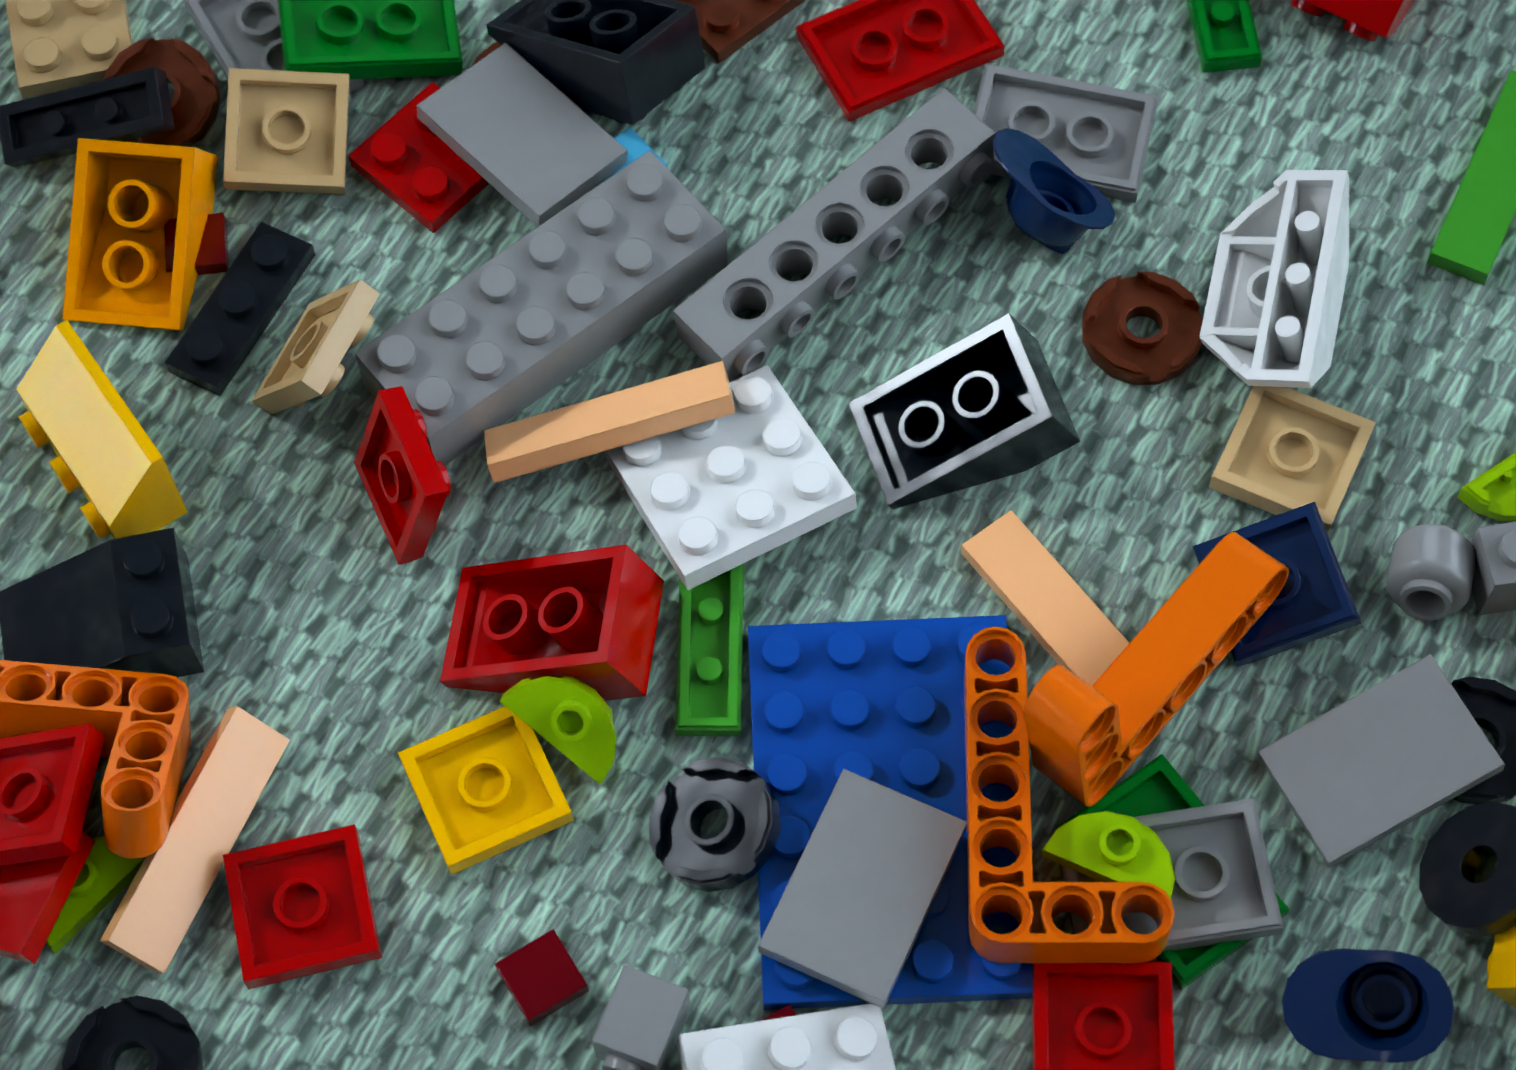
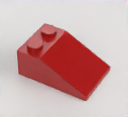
M627 545L463 567L440 682L450 688L505 693L522 679L531 678L532 680L544 676L557 678L572 676L594 688L604 701L646 696L664 580Z

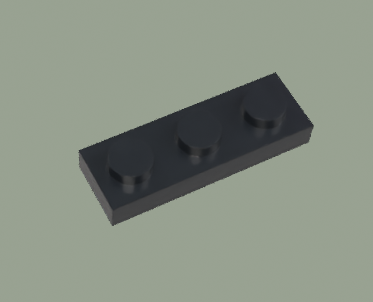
M156 67L0 105V139L5 165L12 167L31 165L76 154L78 138L125 142L175 129L166 71Z
M260 222L165 361L168 372L221 396L314 258L315 251L313 245Z

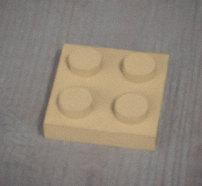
M5 0L18 88L23 99L104 80L106 70L117 55L133 44L126 0Z
M229 68L223 173L224 188L231 190L345 195L349 74Z
M359 279L309 303L251 402L264 411L275 414L293 406L301 407L306 401L315 397H326L329 395L345 372V367L340 362L348 348L356 346L370 330L374 317L369 312L380 293Z
M1253 386L1214 470L1209 488L1274 515H1279L1315 502L1328 534L1376 422L1288 387Z

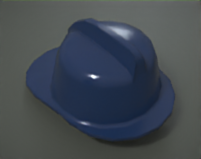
M1005 128L996 132L993 139L995 155L1004 170L1012 177L1006 195L1008 211L1015 224L1026 235L1045 247L1064 254L1069 251L1073 244L1088 229H1105L1112 225L1115 212L1108 199L1101 191L1076 175L1047 147L1020 130Z
M1340 948L1319 951L1300 962L1286 981L1281 1000L1284 1021L1296 1041L1316 1055L1337 1060L1390 1063L1417 1061L1436 1051L1448 1036L1455 1013L1452 991L1439 970L1421 957L1400 951Z

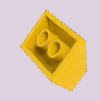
M68 320L56 325L16 389L28 410L18 416L38 449L49 443L57 454V457L49 461V464L68 494L80 488L88 500V503L81 506L80 510L100 540L109 534L114 539L158 531L188 512L169 469L158 449Z

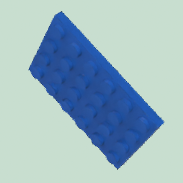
M1006 615L748 626L754 772L770 785L780 808V833L772 855L758 871L760 938H762L843 769L967 822L964 711L966 649L973 635L984 628L1001 627L1007 629ZM995 659L986 660L979 665L982 671L991 675H1001L1010 670L1006 663ZM996 720L986 722L980 726L984 734L994 738L1006 737L1013 732L1009 725ZM1001 783L988 784L981 789L984 797L995 802L1007 801L1015 795L1010 787ZM967 827L886 1005L1032 999V963H997L988 961L980 956L971 945L968 917ZM998 846L989 848L981 855L987 863L1000 868L1010 866L1017 860L1012 851ZM994 912L983 919L987 929L997 934H1008L1019 927L1017 920L1005 912ZM761 954L763 1010L782 1009L788 1005L792 1009L870 1004V1002Z

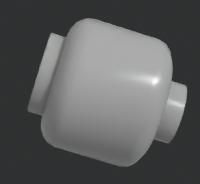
M1441 524L1417 525L1402 532L1393 544L1387 572L1386 589L1392 601L1409 616L1420 620H1439L1460 611L1470 599L1475 572L1476 555L1471 541L1459 531Z

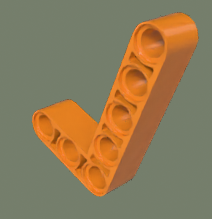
M1231 532L1211 550L1092 686L1062 664L1049 669L1034 686L1024 706V717L1033 766L1086 807H1091L1099 802L1269 608L1286 583L1289 575L1288 567L1238 533Z
M1001 627L982 629L974 634L967 644L964 671L968 917L971 945L980 956L988 961L997 963H1143L1153 960L1162 953L1167 945L1175 914L1172 900L1161 888L1144 882H1033L1029 738L1024 717V706L1027 701L1026 652L1023 642L1012 631ZM995 659L1006 663L1010 670L1001 675H991L982 671L979 665L986 660ZM996 720L1009 725L1013 732L1006 737L994 738L984 734L980 726L986 722ZM1001 783L1010 787L1015 795L1007 801L995 802L984 797L981 789L988 784ZM998 846L1012 851L1017 860L1010 866L1000 868L987 863L981 855L989 848ZM994 912H1005L1017 920L1019 927L1008 934H997L987 929L983 919ZM1074 912L1085 919L1088 923V929L1078 934H1067L1059 930L1052 919L1059 913ZM1131 912H1143L1154 919L1158 929L1144 935L1134 933L1127 928L1122 917Z
M0 660V738L90 723L105 736L100 757L109 758L101 784L105 844L117 856L129 859L143 858L159 850L167 838L191 746L189 691L184 681L175 676L160 673Z

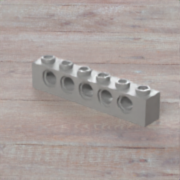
M943 88L673 310L678 337L706 365L723 361L729 382L740 373L745 376L757 370L767 359L770 349L786 336L795 337L802 333L812 322L816 311L832 298L838 300L846 296L856 286L860 275L876 261L885 262L893 257L902 247L906 236L922 223L929 225L936 221L945 212L950 200L965 187L974 188L984 181L994 165L993 139L995 132L947 89ZM924 163H936L940 165L938 168L935 169H923L919 167V165ZM881 199L896 201L895 204L890 206L874 204V202ZM839 235L853 238L849 242L842 244L829 241L831 238ZM794 272L808 275L800 281H787L783 279L786 275ZM746 310L763 312L759 317L750 320L737 317Z

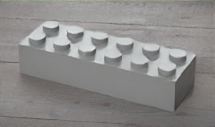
M649 150L356 351L355 357L364 387L376 399L378 390L402 386L412 409H418L424 418L427 442L435 460H439L446 465L484 438V430L506 423L728 266L726 229L658 157Z

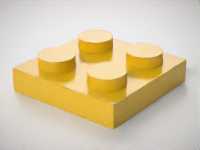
M506 706L398 752L407 777L451 875L574 821L572 811L534 730Z

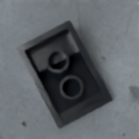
M520 0L486 24L489 36L501 45L507 43L556 88L587 112L607 117L623 124L634 125L645 118L651 110L670 95L679 91L684 84L706 68L696 7L674 0Z
M1009 313L849 402L887 505L892 509L1027 471L1080 442L1038 341Z
M174 527L109 540L0 591V626L4 660L160 673L177 678L204 672L189 561Z

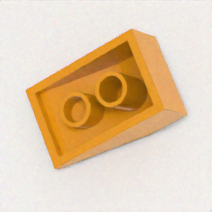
M78 138L62 320L184 330L198 276L194 266L208 214H213L218 156L195 147ZM177 218L173 271L167 273L164 225L169 219Z

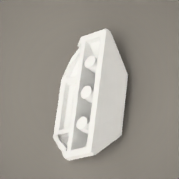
M1285 170L1273 182L1274 187L1253 201L1220 233L1199 337L1202 344L1248 386L1312 388L1331 367L1349 267V175L1347 170Z

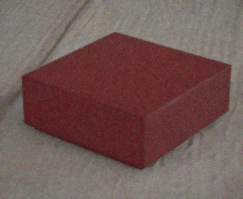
M224 212L208 214L194 266L198 275L223 273L229 269L227 220ZM177 218L169 219L164 225L167 273L173 271Z
M554 929L495 963L497 972L529 1026L589 992L587 983Z

